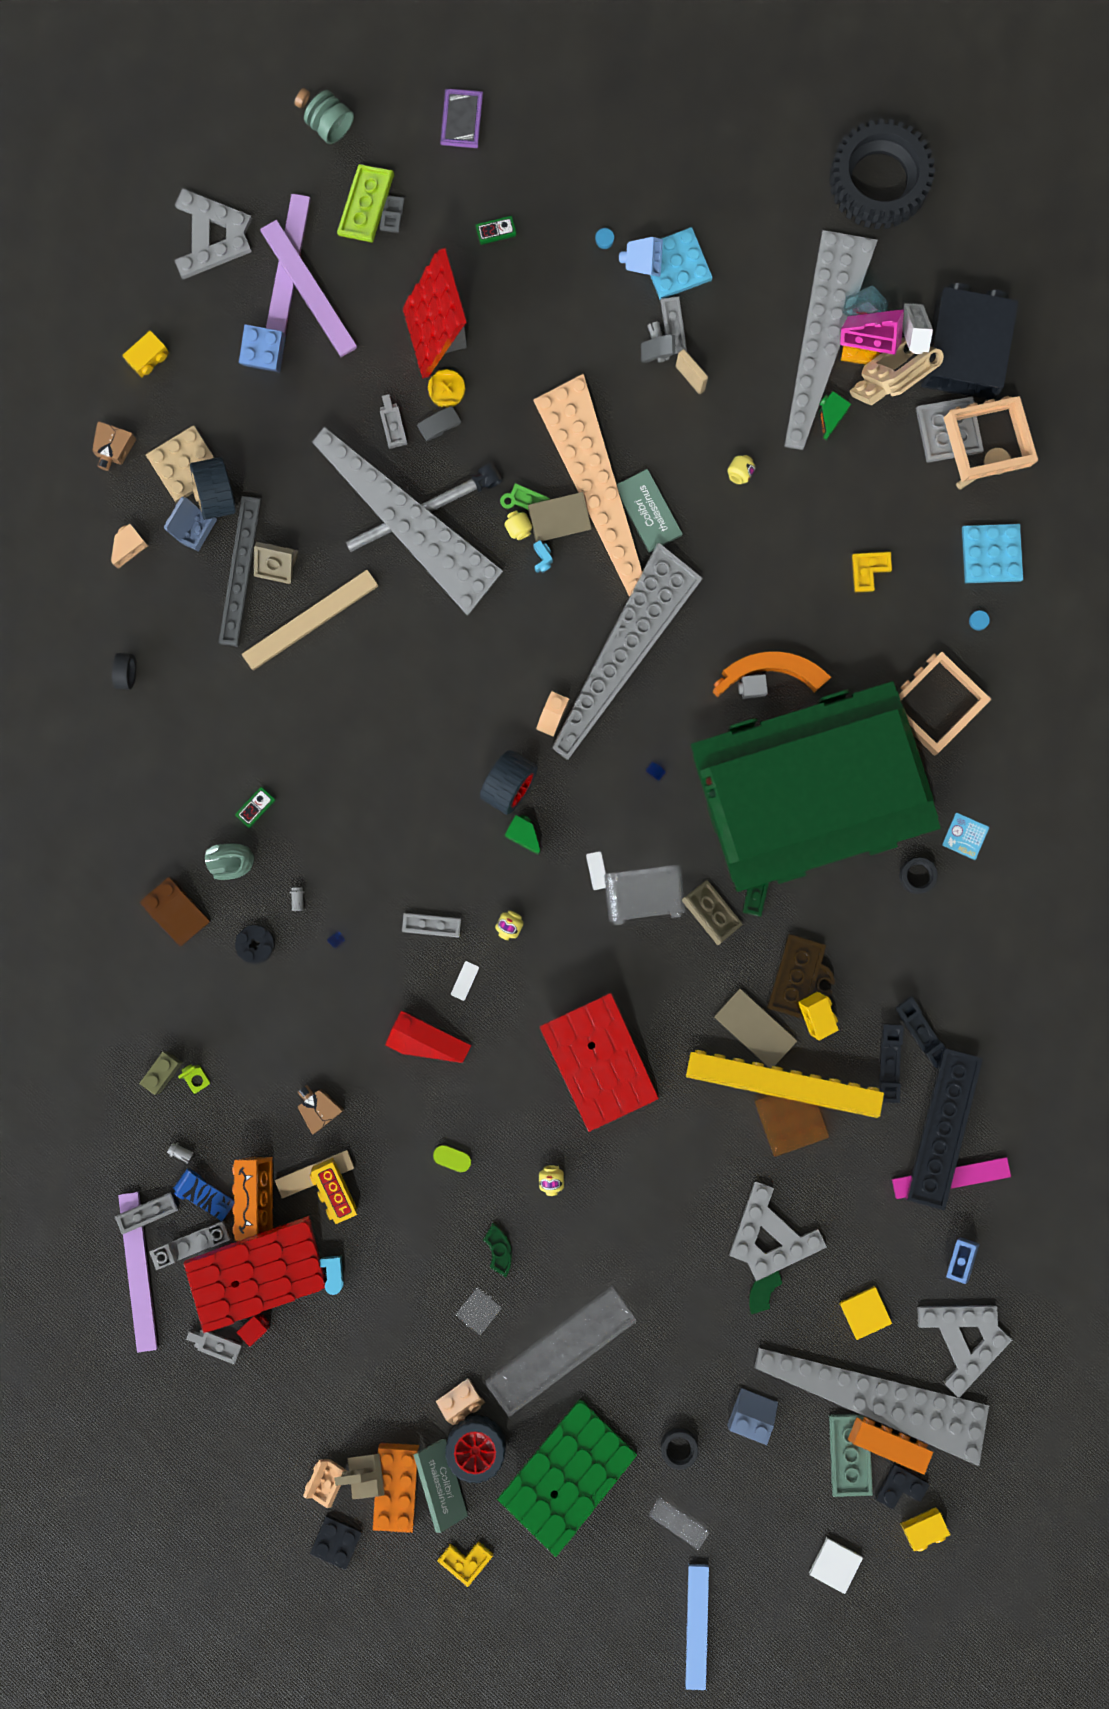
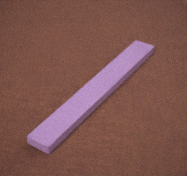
M292 194L284 233L300 256L311 199L308 196ZM280 261L278 262L266 328L285 333L294 283Z
M277 220L261 228L260 230L340 357L357 348L356 344Z
M139 1192L118 1195L120 1214L141 1205ZM141 1226L123 1234L137 1352L158 1349L144 1228Z

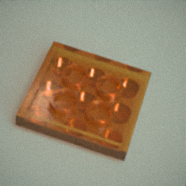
M772 1095L754 1101L774 1157L829 1138L818 1105Z

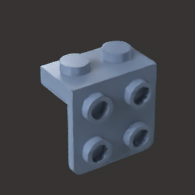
M182 496L176 503L170 517L166 520L164 529L180 543L199 551L217 519L204 520L200 509L188 498Z

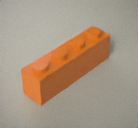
M856 1417L848 1437L851 1443L925 1475L933 1454L927 1448L928 1444L917 1440L915 1443L910 1440V1436L901 1432L898 1435L892 1433L893 1429L883 1424L880 1428L874 1425L875 1421L864 1417L863 1420Z

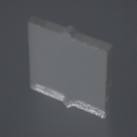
M476 1288L455 1315L466 1323V1327H471L481 1335L502 1307L494 1302L491 1296H487L479 1288Z

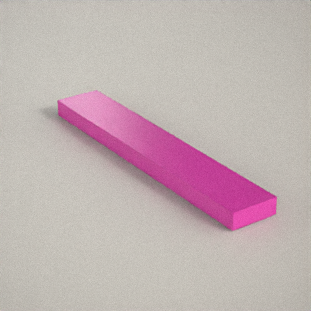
M1007 1157L957 1166L951 1188L1011 1177ZM911 1175L892 1179L896 1199L906 1197Z

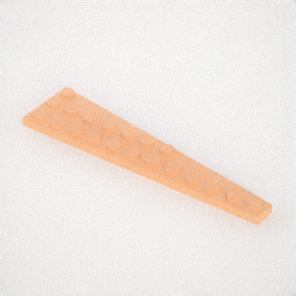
M584 374L533 401L578 493L583 492L587 511L630 597L642 574V569Z

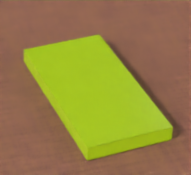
M358 164L337 231L339 236L373 242L394 177L393 170Z

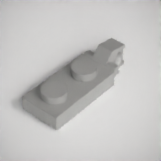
M389 394L382 396L384 407H380V414L389 449L407 445L397 404H391Z
M202 1329L200 1333L190 1330L186 1340L195 1343L194 1347L198 1348V1351L235 1364L243 1345L210 1331L203 1333Z

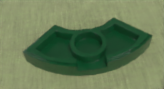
M493 1223L483 1239L492 1252V1261L489 1268L506 1278L512 1260L511 1246L505 1233Z
M779 1271L757 1281L755 1280L749 1294L751 1315L770 1309L769 1300L771 1293L782 1284Z

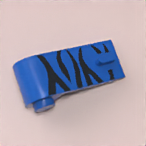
M189 1168L186 1169L174 1186V1194L182 1200L188 1199L221 1221H223L234 1205L232 1198L205 1182L198 1173Z

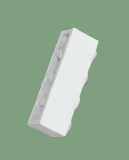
M904 303L902 331L909 351L915 354L929 352L933 329L924 306L921 304Z

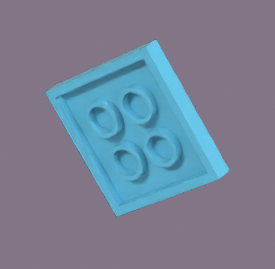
M692 227L662 238L661 277L650 275L660 300L712 281V275Z
M1020 524L962 527L965 583L1016 582L1023 580Z

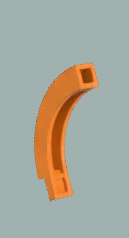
M763 652L744 657L724 669L722 675L726 679L720 678L714 684L713 693L719 697L742 677L764 671L781 672L793 676L806 684L814 693L828 682L831 677L818 665L798 655L784 652Z

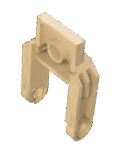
M904 337L895 355L881 353L864 366L862 370L864 380L858 382L855 387L849 390L851 396L869 405H873L887 394H891V396L900 395L939 367L943 362V352L935 347H930L929 352L917 355L900 369L894 371L914 354L912 351L904 352V346L907 343ZM935 352L936 359L930 363V355Z

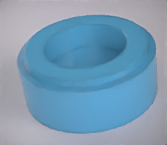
M602 228L596 233L595 241L597 246L607 249L613 245L614 234L610 229Z
M976 611L970 616L969 624L974 630H983L989 624V616L984 611Z

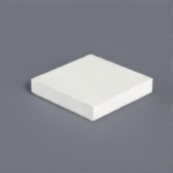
M826 1537L809 1571V1575L845 1594L863 1557Z

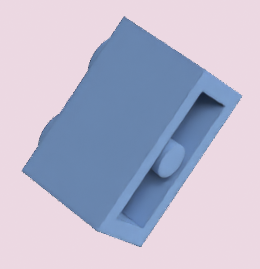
M961 1237L957 1239L947 1278L964 1284L969 1281L979 1247L978 1243Z

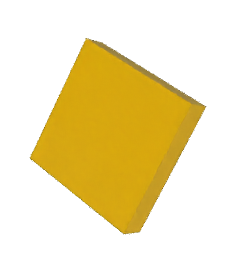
M875 1286L839 1302L856 1340L892 1324Z

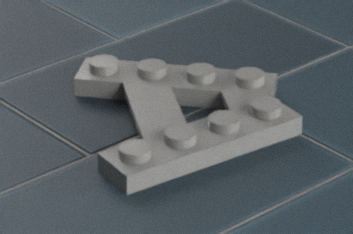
M182 188L175 206L177 209L192 214V253L175 260L182 279L251 252L245 237L252 220L250 215ZM211 222L225 227L226 239L210 246Z
M754 1181L729 1256L747 1262L757 1281L826 1248V1245L818 1229L799 1237L768 1208L774 1188ZM762 1226L782 1246L763 1253L755 1245L760 1227Z
M996 1305L917 1307L918 1327H939L957 1367L943 1383L957 1397H960L1012 1341L998 1327ZM959 1327H978L983 1340L971 1352Z

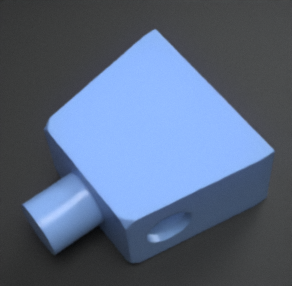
M649 237L628 242L627 251H621L619 254V261L626 263V270L661 277L663 239Z

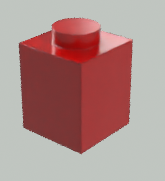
M262 1314L254 1315L237 1331V1334L250 1347L270 1328L268 1325L269 1321Z

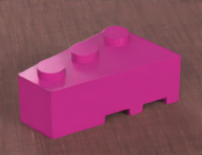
M904 309L848 316L841 328L840 345L895 355L902 342Z

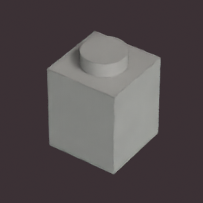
M765 675L742 677L741 682L738 683L739 694H742L743 699L765 697L767 695Z

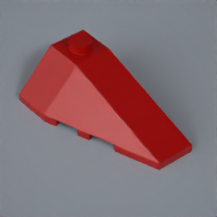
M405 1011L400 1012L385 1044L401 1054L463 1063L471 1048V1045Z

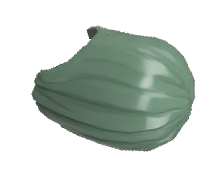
M218 844L207 849L205 854L207 869L213 874L214 879L230 880L241 877L251 870L254 862L251 849L242 844Z

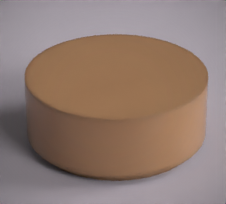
M302 88L294 104L299 108H303L309 100L310 92Z

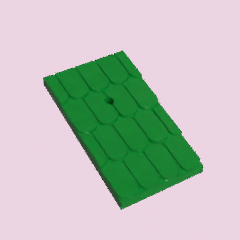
M580 1398L499 1495L497 1500L541 1544L557 1557L595 1507L633 1462L637 1453Z

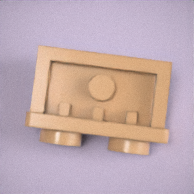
M468 1378L436 1401L446 1421L452 1425L463 1421L467 1415L478 1411L481 1405L485 1403Z
M321 1459L314 1466L313 1475L305 1486L303 1497L306 1499L313 1498L324 1507L331 1508L341 1486H335V1477L342 1476V1472L347 1470L331 1459Z

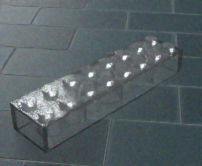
M612 1285L486 1380V1385L510 1417L637 1321L636 1316Z

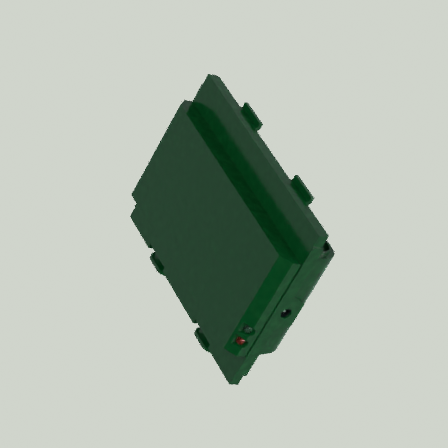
M894 681L853 693L847 699L845 695L849 693V690L827 695L819 700L818 705L760 722V726L755 727V723L758 720L753 718L731 725L727 733L690 744L693 753L692 757L707 801V810L713 829L718 836L736 892L775 880L778 881V884L806 876L805 871L868 851L871 856L898 847L897 842L941 829L932 792Z

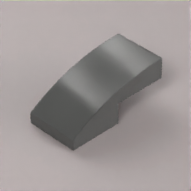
M387 196L384 211H382L381 231L399 233L405 203L404 198Z
M673 334L641 343L642 362L648 363L657 358L665 359L676 354L675 335Z
M450 406L418 423L417 427L425 440L429 441L441 436L444 431L459 426L461 420L454 408Z

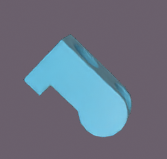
M342 1255L322 1257L320 1264L321 1267H326L327 1272L325 1290L331 1295L338 1294L344 1284Z

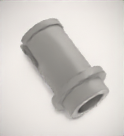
M303 887L291 888V892H289L292 899L291 911L304 910L303 893L305 891H303Z
M172 1142L167 1153L170 1154V1157L174 1156L188 1164L194 1152L179 1146L178 1142L176 1144Z

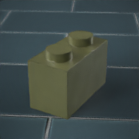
M168 1051L162 1052L139 1084L154 1095H158L183 1062Z

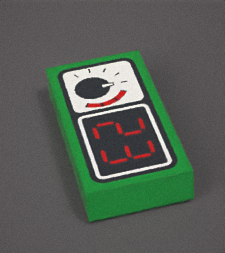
M512 216L476 224L480 245L516 236Z
M260 787L235 816L247 827L251 828L276 800Z

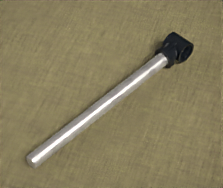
M490 463L480 468L478 474L470 475V480L421 505L429 512H432L476 489L478 492H481L484 487L486 489L493 488L499 485L503 479L495 463ZM383 523L347 541L346 544L350 552L392 531Z

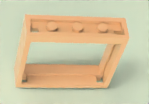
M1006 396L999 401L991 399L980 405L972 403L962 409L956 407L949 410V413L944 417L962 482L1031 467L1038 461L1020 396L1013 398ZM1009 409L1022 457L970 468L957 420Z
M943 652L938 655L934 653L926 661L928 665L924 669L920 667L913 674L916 678L912 682L907 680L900 687L903 691L899 694L900 700H902L940 662L978 699L937 743L907 715L913 736L934 756L991 700Z

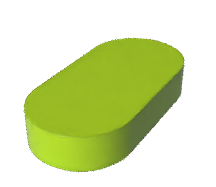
M440 1145L434 1151L433 1157L436 1163L452 1170L465 1172L471 1165V1158L467 1153L447 1145Z

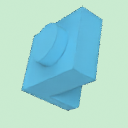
M539 540L534 544V550L542 562L535 566V571L543 573L551 567L553 559L550 556L551 550L546 543L542 544Z

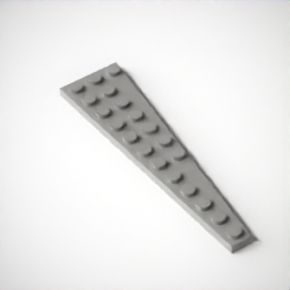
M822 231L784 447L801 450L804 448L840 347L841 328L847 317L851 316L858 297L857 293L860 291L877 243L876 239Z
M324 427L313 441V444L468 616L503 571Z
M657 543L552 746V749L566 760L570 758L703 579L660 543Z
M758 1348L755 1369L979 1466L989 1405Z

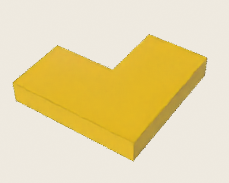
M891 552L858 553L852 555L855 592L874 591L873 573L892 571Z
M479 1541L466 1556L450 1544L438 1558V1562L468 1587L493 1557V1553Z

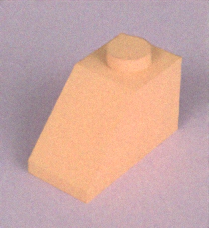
M131 524L121 527L114 538L111 562L118 569L148 547Z
M551 691L536 730L554 737L568 706L569 699Z

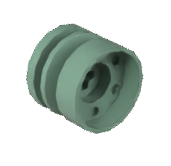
M329 90L322 91L315 96L304 113L305 123L311 126L314 131H318V135L328 144H333L340 140L349 130L354 118L353 112L343 103H340L339 99Z

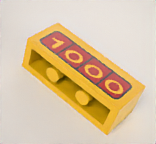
M334 1158L313 1166L309 1176L313 1185L317 1184L320 1201L326 1203L328 1218L330 1220L333 1219L334 1223L338 1224L357 1215V1207Z

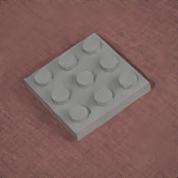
M973 397L917 406L916 412L927 463L955 458L944 417L949 413V410L956 407L966 408V406L974 403ZM977 416L957 420L967 456L982 453L984 450Z

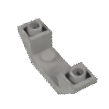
M224 1221L158 1247L150 1251V1255L156 1270L180 1259L231 1239Z

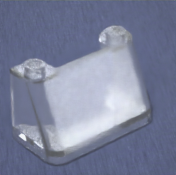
M681 865L610 873L603 876L609 922H613L614 925L625 924V920L659 915H671V918L682 917V913L686 912L685 904L682 902L684 889Z

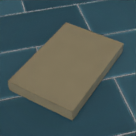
M583 492L527 505L536 542L591 530Z
M708 880L704 881L682 899V902L717 945L743 925Z

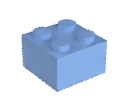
M245 325L239 363L243 366L280 372L286 334L278 330Z

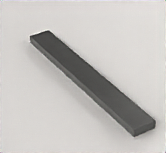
M242 496L219 637V644L239 647L262 502L261 498Z

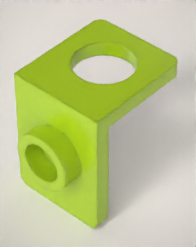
M191 1064L182 1069L183 1073L178 1076L179 1079H185L194 1094L210 1085V1081L200 1065L192 1066ZM195 1075L202 1077L203 1083L201 1086L193 1085L192 1078Z

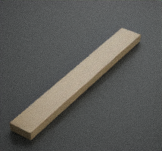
M368 570L364 571L242 653V656L254 671L377 588L378 584Z

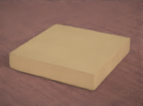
M683 349L678 353L676 368L694 389L701 394L705 391L708 376L686 350Z

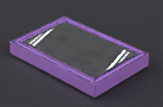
M446 89L441 145L478 148L483 92Z

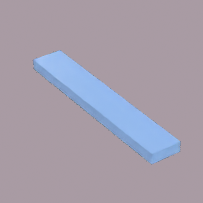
M688 1564L685 1688L688 1690H706L708 1565Z

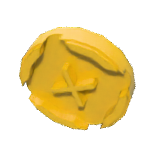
M439 370L429 380V396L438 406L445 408L453 407L460 403L464 397V380L454 370Z

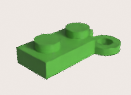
M515 483L511 494H504L500 502L506 509L517 505L528 510L527 505L547 501L550 498ZM506 498H511L509 505L504 502Z

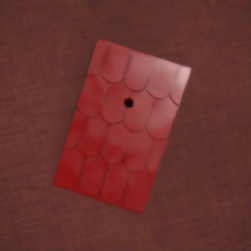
M445 248L438 250V253L434 254L430 265L426 266L420 282L415 285L412 294L408 296L403 307L422 378L430 376L445 353L467 348L464 330L466 319Z
M611 993L539 1026L588 1132L659 1099ZM589 1042L595 1043V1047L593 1049L588 1048Z
M309 1216L213 1251L198 1253V1256L184 1262L203 1333L234 1324L235 1321L257 1315L262 1311L295 1301L297 1298L319 1292L325 1288L326 1283Z

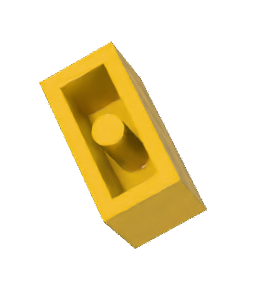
M149 331L122 356L142 378L144 375L150 374L156 364L163 362L169 352L165 345Z
M816 992L798 1002L811 1036L820 1041L839 1030L836 1024L838 1020L832 1012V1003L828 996Z
M936 1507L900 1523L914 1552L923 1551L934 1542L940 1543L950 1535L942 1515Z

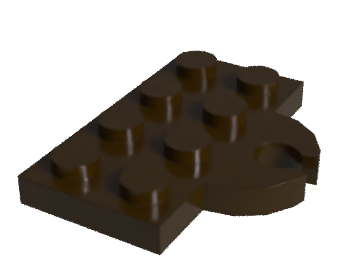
M788 934L767 1006L768 1009L804 1019L799 1001L816 992L825 996L831 995L833 991H823L819 987V983L823 979L827 980L830 984H835L833 973L828 967L821 964L826 945Z

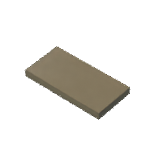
M738 989L714 1016L718 1022L770 1069L797 1042L741 989Z

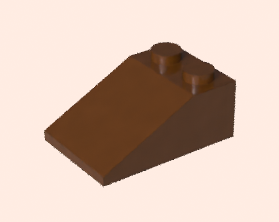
M171 877L164 880L139 902L180 947L210 923V920L175 879Z

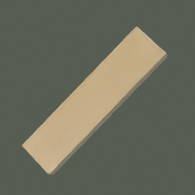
M348 1150L276 1179L275 1182L281 1197L285 1198L313 1186L309 1176L312 1167L331 1158H334L341 1174L354 1169L355 1167Z

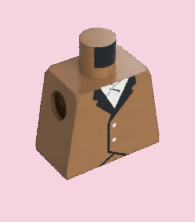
M98 421L93 444L94 454L100 457L98 467L109 471L112 462L122 464L136 441L135 436L131 432Z
M306 1085L298 1091L304 1100L298 1106V1109L312 1134H315L344 1111L322 1089L313 1093Z

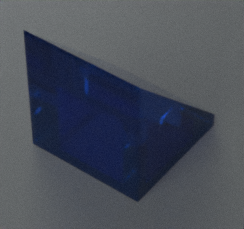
M651 762L645 770L657 781H660L666 773L661 766L654 762Z
M337 931L327 941L334 949H337L345 941V938Z

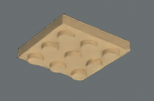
M194 425L146 454L176 503L182 496L188 497L193 494L190 463L214 458Z

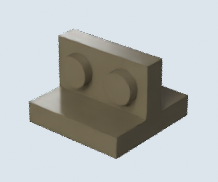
M256 542L254 546V577L291 584L293 580V567L298 558V550Z
M380 1454L348 1458L349 1471L342 1472L340 1477H335V1486L351 1484L352 1499L385 1495Z

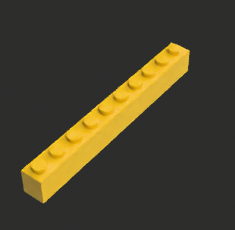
M695 1050V1052L690 1054L686 1073L687 1078L878 1118L881 1114L884 1093L879 1092V1088L868 1087V1089L860 1088V1084H841L840 1080L832 1078L829 1081L822 1080L821 1076L810 1074V1077L803 1076L802 1072L791 1070L790 1073L784 1072L783 1068L772 1066L770 1069L758 1062H752L751 1065L744 1063L745 1060L733 1058V1060L725 1059L726 1056L720 1054L709 1056L706 1055L707 1052Z

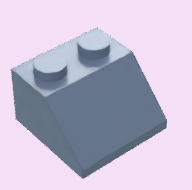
M741 1388L727 1424L729 1431L767 1445L774 1427L778 1402Z

